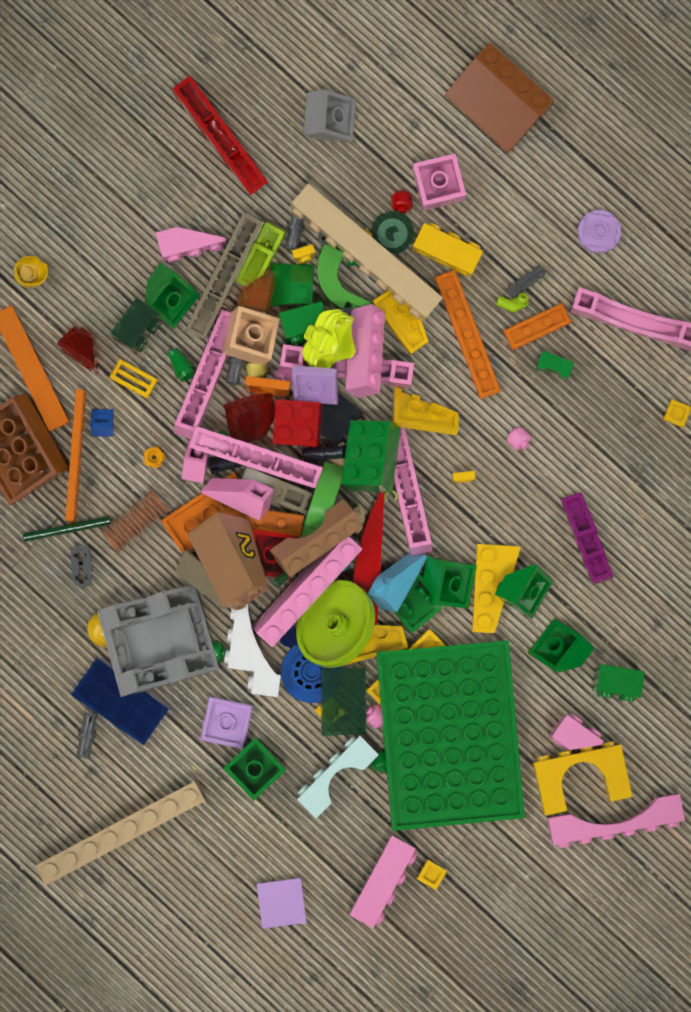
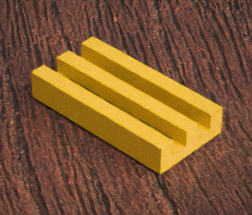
M119 359L109 377L111 380L146 399L150 397L158 382V379ZM121 365L151 381V384L148 385L121 370ZM118 373L126 377L127 379L137 383L138 385L146 388L147 391L144 392L136 388L135 386L127 383L126 381L116 377V374Z

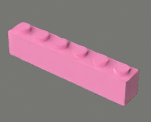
M349 536L310 563L252 626L254 631L273 647L360 553L362 548Z

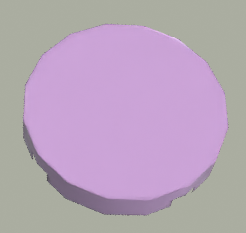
M593 210L581 219L577 229L578 239L581 245L588 251L606 253L612 250L619 242L621 225L611 212Z

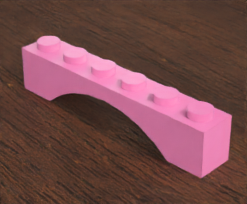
M578 288L570 313L691 351V323L646 313L620 304L599 293Z
M283 344L280 369L292 371L293 366L310 367L302 355L304 347ZM347 359L336 362L331 367L337 369V378L346 379ZM383 360L381 384L410 388L414 363Z
M680 794L655 797L639 814L612 824L589 823L571 814L547 818L551 844L557 845L558 848L571 846L570 842L578 840L579 844L593 842L592 838L601 836V840L615 838L614 834L623 832V836L636 834L637 829L644 828L645 832L658 830L659 825L666 824L667 828L680 826V821H685Z

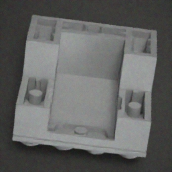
M192 585L162 591L138 600L114 604L97 611L121 697L219 670L198 592Z

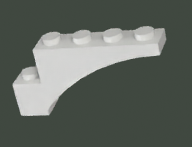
M248 604L241 610L231 609L230 619L234 620L233 629L229 628L227 641L231 642L230 651L226 650L224 663L228 664V669L254 672V676H249L248 689H252L251 694L278 697L281 675L275 674L256 642L251 626Z

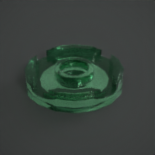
M389 211L379 215L371 228L372 238L392 255L406 251L414 238V228L411 220L403 213L397 211Z

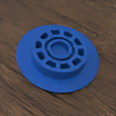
M297 644L289 650L281 665V679L284 687L290 695L302 702L317 703L328 699L336 692L341 683L342 666L329 668V673H325V667H321L308 659H302L304 655ZM300 661L301 665L299 667H295L296 663ZM295 670H297L299 676L295 677L294 675ZM324 676L328 677L326 683L322 681ZM301 679L303 681L302 686L297 682V680ZM320 683L322 685L321 687L315 689L316 684ZM311 685L312 689H306L305 686Z

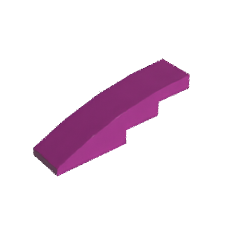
M582 492L561 499L570 529L592 585L612 579L613 573L606 559L604 548L597 534V528Z

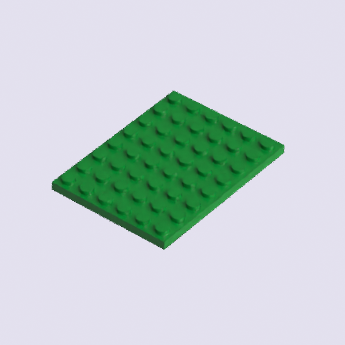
M509 640L376 652L392 831L525 818Z

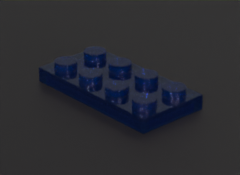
M97 658L71 694L142 745L146 744L169 710L168 707L145 691L121 697L114 670Z

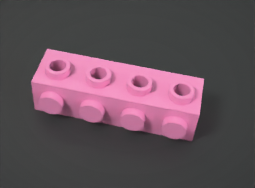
M370 304L351 309L350 316L354 317L352 337L356 351L352 358L347 359L345 390L358 398L380 393L382 381L381 367L383 362L385 312Z
M391 835L349 916L371 928H374L375 924L378 926L381 924L385 913L382 912L386 904L391 905L396 896L393 893L396 885L401 886L407 875L404 873L407 864L411 866L417 856L414 853L415 847Z

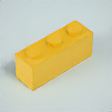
M424 223L412 251L471 278L483 254V251L480 250L481 247L473 242L467 244L461 241V237L449 232V234L440 231L441 228L433 223H429V225Z

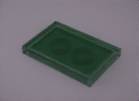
M366 668L321 669L322 736L366 735Z

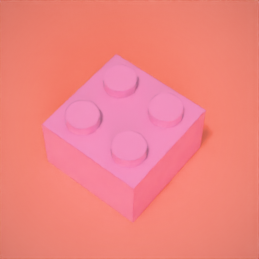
M456 153L413 164L412 171L423 211L465 201L466 192Z

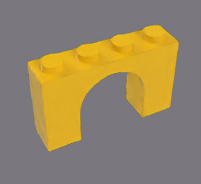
M615 741L602 743V748L593 749V746L580 748V753L572 754L571 750L559 752V757L550 759V755L536 757L537 762L532 763L542 811L545 816L567 811L562 789V779L567 769L579 762L590 763L599 769L604 779L608 801L612 802L633 797L621 744L615 745Z

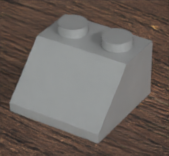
M326 89L308 92L306 97L304 135L317 140L353 142L356 99Z

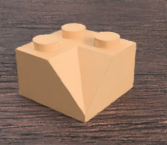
M238 306L230 313L222 354L261 366L265 365L272 359L280 318Z

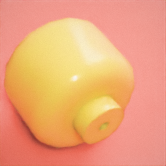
M251 362L245 364L247 375L250 377L262 378L268 373L267 363L263 366Z

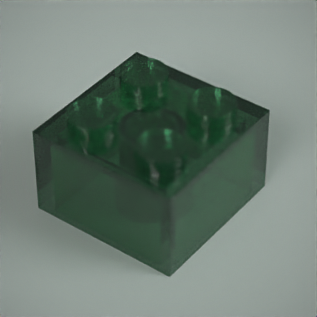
M136 298L112 330L111 335L114 341L136 355L138 351L141 353L146 348L148 337L151 334L155 335L161 327L159 323L161 319L155 310Z

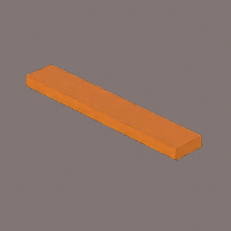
M452 270L434 277L480 400L500 393L499 384L456 271Z
M11 305L1 310L0 332L49 432L70 423L13 306Z
M76 389L65 517V521L69 523H75L77 518L86 392L83 389Z

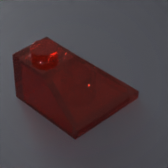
M73 327L58 341L57 346L63 353L97 376L99 369L94 341L90 338L92 334L83 327L80 329Z
M272 393L253 394L224 405L231 438L250 443L266 437L275 418V405Z

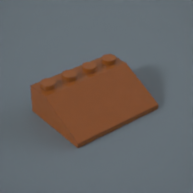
M489 43L476 56L444 95L507 153L551 109L554 102L549 95L492 43Z
M27 394L14 396L0 406V490L10 506L54 481L69 470L66 461Z

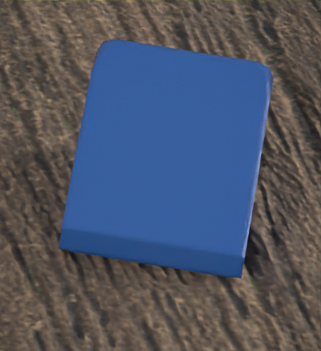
M92 409L90 426L92 436H113L114 409Z

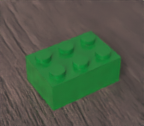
M350 420L341 485L351 491L392 492L401 428L391 421Z

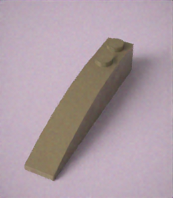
M243 212L186 327V331L204 340L207 338L236 284L241 269L266 223L265 221L247 212Z

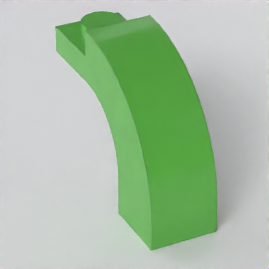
M324 244L318 259L317 279L325 299L334 308L342 310V312H344L346 305L350 306V310L370 305V301L346 291L341 286L337 273L344 259L342 256L343 252Z
M328 462L324 463L304 524L302 538L318 530L324 522L325 512L334 506L341 487L343 467Z

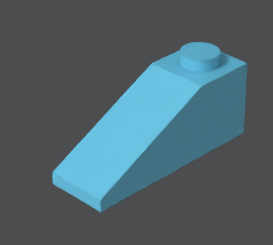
M408 553L377 576L368 595L381 610L398 612L427 556L422 554L410 556V553Z

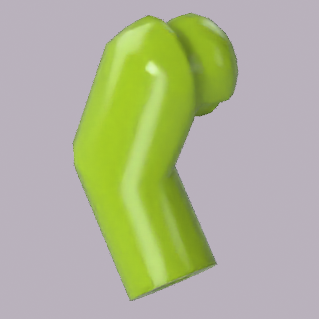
M520 293L511 300L499 296L496 306L515 313L528 305L529 297L525 293Z

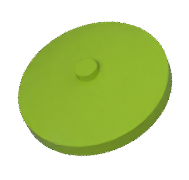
M345 580L333 581L297 620V643L302 654L309 661L321 667L336 668L351 662L364 650L371 638L375 624V609L368 593L352 582Z

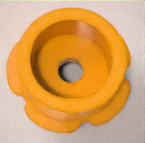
M154 446L144 452V463L148 467L158 468L165 461V454L161 452L159 447Z

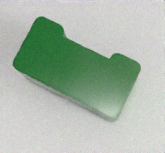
M543 351L536 365V370L540 372L548 371L558 375L559 379L567 381L574 362Z

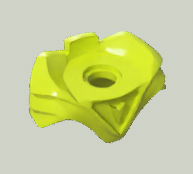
M339 309L328 310L319 314L315 326H308L304 334V339L307 342L302 350V355L310 367L331 368L336 362L350 359L354 356L356 351L352 337L354 317Z

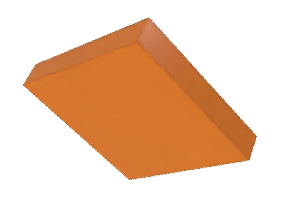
M246 376L245 387L249 393L290 397V381Z

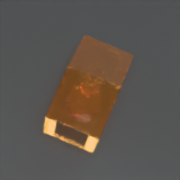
M268 271L244 287L243 294L238 296L237 307L241 306L269 315L276 281L274 271Z

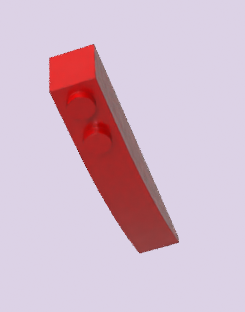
M188 76L171 89V92L207 141L250 195L268 183L191 76Z
M380 492L372 508L360 542L362 550L356 558L353 583L363 588L367 593L377 576L380 575L385 492ZM372 600L373 605H374V609H375V624H374V625H377V624H378V606H377V605L375 604V602Z

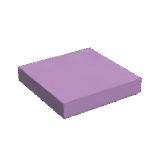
M293 366L294 401L338 405L337 369Z
M209 696L200 740L244 749L253 706Z
M301 878L257 883L262 929L307 923Z

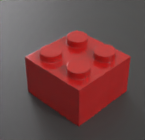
M276 399L273 444L320 447L323 404L320 402Z
M253 529L252 533L265 577L276 579L284 571L278 565L270 550L285 539H297V536Z

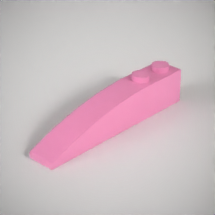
M221 309L175 422L174 434L192 439L195 427H200L228 357V355L222 354L230 312Z
M197 426L189 445L190 448L315 489L322 471V467Z
M401 428L394 486L410 556L432 552V542L405 428Z

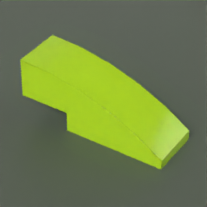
M270 221L265 223L236 282L253 291L257 290L288 232L286 229Z

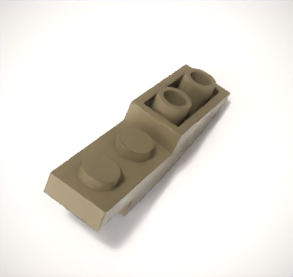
M246 466L241 479L255 480L274 489L271 501L306 515L308 514L314 493Z

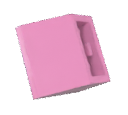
M574 714L569 716L563 715L548 736V738L565 750L602 745L604 742L600 739L601 734L592 727L586 729L581 725L583 721Z

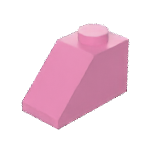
M190 439L184 457L181 479L203 483L210 454L190 448Z

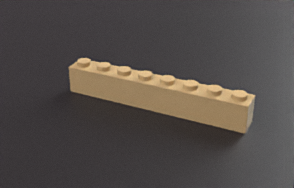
M309 183L291 203V212L298 219L304 218L309 223L308 227L316 234L320 232L326 237L325 241L331 247L335 248L337 246L343 252L342 256L351 263L353 261L360 266L358 269L365 276L369 277L371 275L377 280L375 284L383 291L388 290L393 294L392 298L400 305L405 304L410 309L409 313L416 319H426L443 299V297Z
M194 781L35 865L46 886L206 801L199 785Z

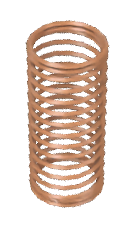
M153 490L148 492L151 500L144 495L147 503L140 498L143 506L136 501L139 509L132 505L136 513L131 508H128L132 516L125 511L128 519L121 514L124 522L119 517H117L120 525L113 521L117 529L112 524H109L113 532L108 527H105L107 532L104 529L101 531L118 553L122 550L119 543L126 547L123 540L130 544L127 537L131 541L134 540L131 534L137 538L134 530L141 534L138 527L145 531L142 524L146 528H149L146 521L153 525L149 517L156 522L157 520L153 514L160 519L157 511L161 515H164L163 511L165 513L169 512L168 508Z

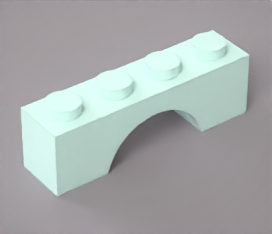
M353 736L344 745L347 749L342 754L337 752L329 760L331 765L326 770L321 768L313 776L316 781L311 786L306 783L298 792L300 797L297 800L315 818L332 803L328 788L330 780L335 773L349 767L364 771L379 755L361 736L357 739Z

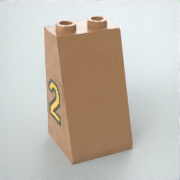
M217 512L188 533V537L223 607L241 610L246 607V604L259 598L262 593L269 589L249 519Z

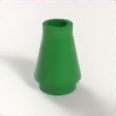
M175 348L167 354L176 379L185 382L195 375V366L180 352L179 348Z

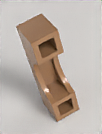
M342 500L325 512L323 524L314 533L299 539L287 538L270 551L282 570L291 577L363 526L355 511Z

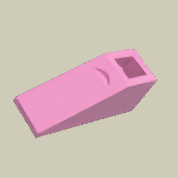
M179 227L156 232L163 261H168V263L178 262L181 260V257L187 255L190 258L200 256L206 250L216 252L222 250L223 246L227 245L225 237Z
M212 478L202 489L201 493L260 521L270 508L274 489L255 480Z

